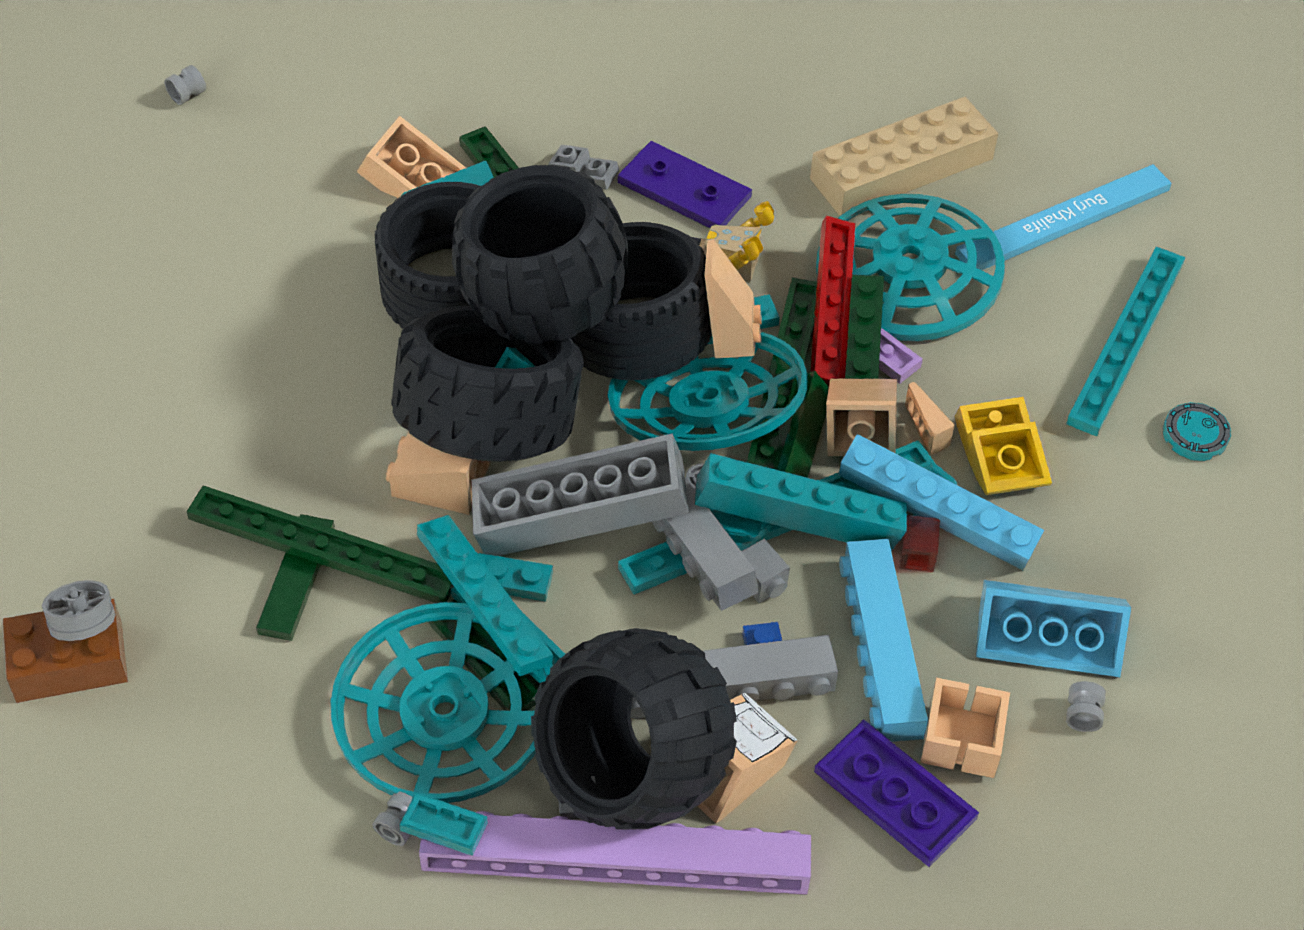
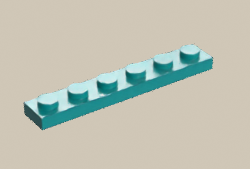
M446 515L418 524V538L518 675L523 676L552 665L553 653L451 517Z

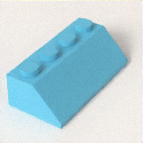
M984 580L978 616L976 657L1120 677L1131 606L1126 599Z

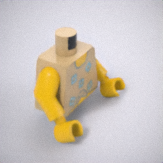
M768 201L762 202L755 207L754 212L757 218L753 219L751 217L740 226L714 225L711 226L706 239L694 237L692 239L699 243L705 255L707 240L714 239L744 281L750 283L760 253L763 251L761 243L762 228L760 226H768L774 221V210Z

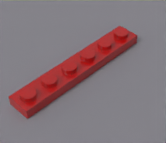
M826 215L821 226L810 372L816 371L829 387L830 379H845L856 223Z

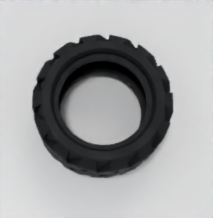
M455 306L431 311L420 318L410 321L401 331V337L398 339L391 399L392 413L399 425L407 429L409 434L428 446L451 455L497 462L533 458L555 450L563 445L570 434H572L584 360L580 348L570 338L544 343H526V341L519 339L509 340L498 335L497 331L491 327H487L470 306ZM507 347L516 348L535 365V367L518 369L495 368Z

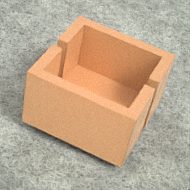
M936 677L930 701L928 724L925 731L920 763L954 770L955 764L962 765L961 772L994 778L1002 754L1010 692L977 686L970 711L963 710L969 684Z

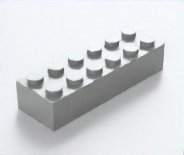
M673 433L472 479L473 535L484 554L500 556L688 514L683 458Z

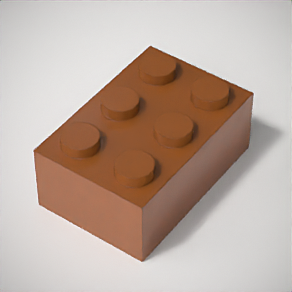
M111 599L116 614L113 623L101 633L83 640L65 641L51 636L43 611L3 618L6 675L16 703L128 682L122 621L114 599Z

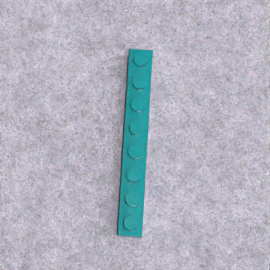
M1157 246L1155 247L1068 416L1066 425L1096 437L1098 436L1186 257Z

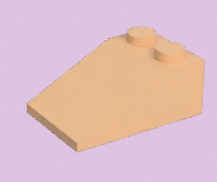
M399 116L367 154L357 173L380 191L399 198L406 191L466 167Z
M714 239L707 240L704 276L715 358L755 356V343L761 342V306L754 304L752 290Z

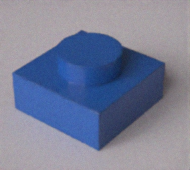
M778 622L743 626L742 635L745 645L782 641Z

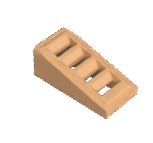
M915 382L908 384L905 406L930 455H934L950 446L954 424Z

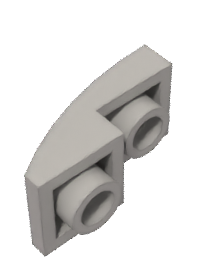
M561 145L549 162V165L566 166L575 172H584L605 190L608 189L619 172L617 161L590 158L588 148Z

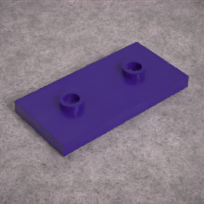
M650 141L618 174L617 183L708 228L714 225L726 226L752 197L751 188L653 141Z
M864 719L828 752L814 768V772L928 867L977 820L979 815L975 808Z

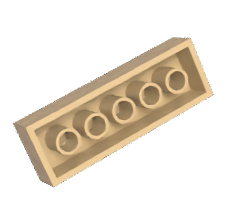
M962 97L814 152L810 180L839 216H841L852 207L865 201L887 195L904 194L993 160L998 132L966 97Z

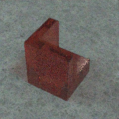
M907 515V532L901 538L900 569L934 573L939 547V519Z

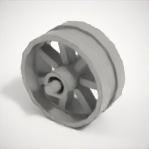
M75 581L63 585L52 591L44 598L42 603L51 636L58 640L75 641L95 636L106 630L113 623L116 615L107 585L99 581Z

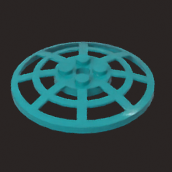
M923 194L887 195L865 201L838 217V219L849 221L868 210L873 214V216L867 218L856 227L854 250L855 247L873 250V261L857 268L853 255L852 275H873L877 273L879 276H884L885 282L891 284L888 293L883 292L884 304L882 307L881 328L899 341L932 340L955 334L982 318L994 305L1001 292L1005 274V260L1000 242L991 228L981 218L955 202ZM901 203L926 205L925 208L902 207L889 210L882 207ZM939 208L951 211L967 219L979 229L965 230L954 219L937 211ZM905 214L921 215L917 224L899 225L892 217ZM936 219L947 224L955 232L941 236L929 228L932 220ZM878 221L887 229L877 239L861 236L867 228ZM989 239L995 253L996 269L994 276L976 268L977 251L973 240ZM964 242L967 250V263L949 257L948 246ZM819 245V248H818V251H817V261H816V275H817V278H818V265H819L820 245ZM912 253L917 255L918 257L915 259H911L909 257H904L903 255ZM947 269L962 274L954 284L945 290H942L938 283V280L945 274ZM971 279L989 287L976 304L957 316L955 315L948 300L959 294L970 283ZM926 287L930 294L922 297L900 296L903 288L919 289ZM936 305L943 319L940 322L922 325L891 323L896 307L922 308Z
M761 332V342L755 343V354L758 349L768 351L782 359L790 367V369L774 378L766 369L751 362L754 356L739 357L738 359L715 357L699 359L697 357L689 364L667 375L646 380H634L646 387L641 396L640 409L620 408L621 394L629 380L612 378L609 383L608 399L611 414L616 423L627 434L639 441L659 436L639 429L625 418L644 419L652 429L663 434V436L673 433L679 450H715L752 441L785 423L797 411L804 400L807 392V371L803 359L794 348L773 335ZM710 337L708 344H713V337ZM704 368H731L729 372L703 371ZM690 372L689 376L681 379L674 386L665 384L679 375ZM744 372H748L759 378L762 383L748 388L741 376ZM796 378L798 391L795 397L785 408H775L778 401V387ZM656 392L669 397L670 407L650 409L651 401ZM768 392V400L764 408L748 407L750 398ZM674 417L681 424L671 430L660 424L656 418ZM739 417L754 418L735 429L730 430L727 425ZM767 418H771V419H769L768 421H766V422L760 424L763 420H765V419H767ZM713 427L716 432L714 434L701 435L687 434L694 428Z
M442 602L426 604L404 610L385 619L368 631L352 647L337 673L330 703L331 722L338 746L347 762L360 777L378 790L389 795L403 792L413 797L415 792L446 803L465 801L484 795L504 785L521 772L536 754L533 740L523 756L505 772L494 761L509 745L518 726H531V716H534L535 711H522L521 691L514 676L516 671L508 660L504 662L499 656L484 647L469 643L472 622L480 623V621L467 603ZM457 620L454 640L433 641L410 649L399 633L408 627L429 621ZM386 640L397 658L391 661L380 673L373 684L372 690L350 684L353 675L362 661L375 647ZM451 653L449 666L435 667L425 671L418 662V659L429 655ZM466 655L484 661L494 671L479 680L474 674L463 669ZM549 666L537 670L541 682L545 681L550 674ZM405 668L412 680L404 689L402 696L385 694L384 690L393 677ZM502 682H505L510 695V711L489 710L487 693ZM346 698L367 704V724L374 742L356 750H353L345 729L344 705ZM443 702H449L454 705V709L448 714L442 715L434 711L436 706ZM379 708L400 712L403 728L384 737L379 725ZM486 724L506 725V729L500 739L486 752L476 740ZM412 740L419 746L426 748L427 752L421 766L404 759L394 749ZM463 747L473 760L456 767L438 768L443 751H452ZM383 755L399 769L419 776L414 791L397 788L382 781L371 773L363 763ZM481 769L490 779L481 785L462 791L441 794L429 793L434 778L459 777Z

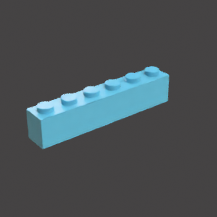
M859 434L854 438L841 462L839 476L878 496L907 503V511L1022 571L1044 532L1043 529Z
M889 539L847 542L845 556H840L839 567L841 577H847L848 585L845 586L847 606H853L854 615L851 616L853 636H859L860 645L857 646L858 664L860 667L865 666L866 676L863 677L864 694L866 698L871 697L873 705L869 710L870 724L891 742L924 739L928 717Z

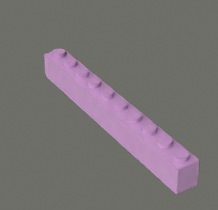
M479 811L476 813L487 816L488 824L473 856L422 838L419 850L421 870L435 872L805 895L808 894L811 879V835L801 834L794 830L774 833L763 832L757 828L726 830L714 825L704 828H693L679 823H670L665 826L658 825L650 829L617 830L615 827H605L586 821L571 820L564 816H554L547 819L533 818L527 814L499 816L490 812Z

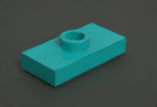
M415 792L400 823V831L473 856L488 824V818L482 814Z

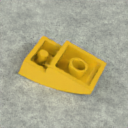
M1024 397L959 407L954 416L958 432L970 466L985 495L1044 487L1052 484L1035 421L1030 422Z

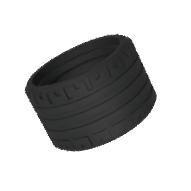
M439 182L424 185L403 194L382 213L380 221L376 225L377 230L375 231V249L381 298L388 315L402 329L410 321L420 318L431 311L455 306H470L462 295L456 276L429 275L414 270L408 265L427 253L441 249H452V233L457 213L466 205V199L477 188L481 187L480 185L465 182Z
M651 222L623 223L628 243V268L624 276V287L621 290V297L618 302L641 297H654L655 299L634 304H616L614 308L604 314L602 321L592 328H588L576 334V336L570 337V339L580 348L584 360L583 367L593 373L618 380L657 378L689 364L704 351L705 346L710 341V337H712L704 276L706 255L696 240L675 228Z

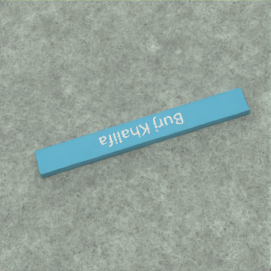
M1152 164L993 232L1001 244L1004 260H1007L1170 190L1172 183ZM989 239L973 240L977 251L976 268L984 270L995 265V253ZM965 244L957 246L955 255L960 261L967 263Z

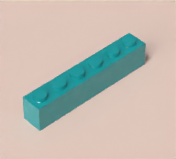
M712 453L709 454L696 477L695 505L846 543L889 539L891 552L907 532V503Z

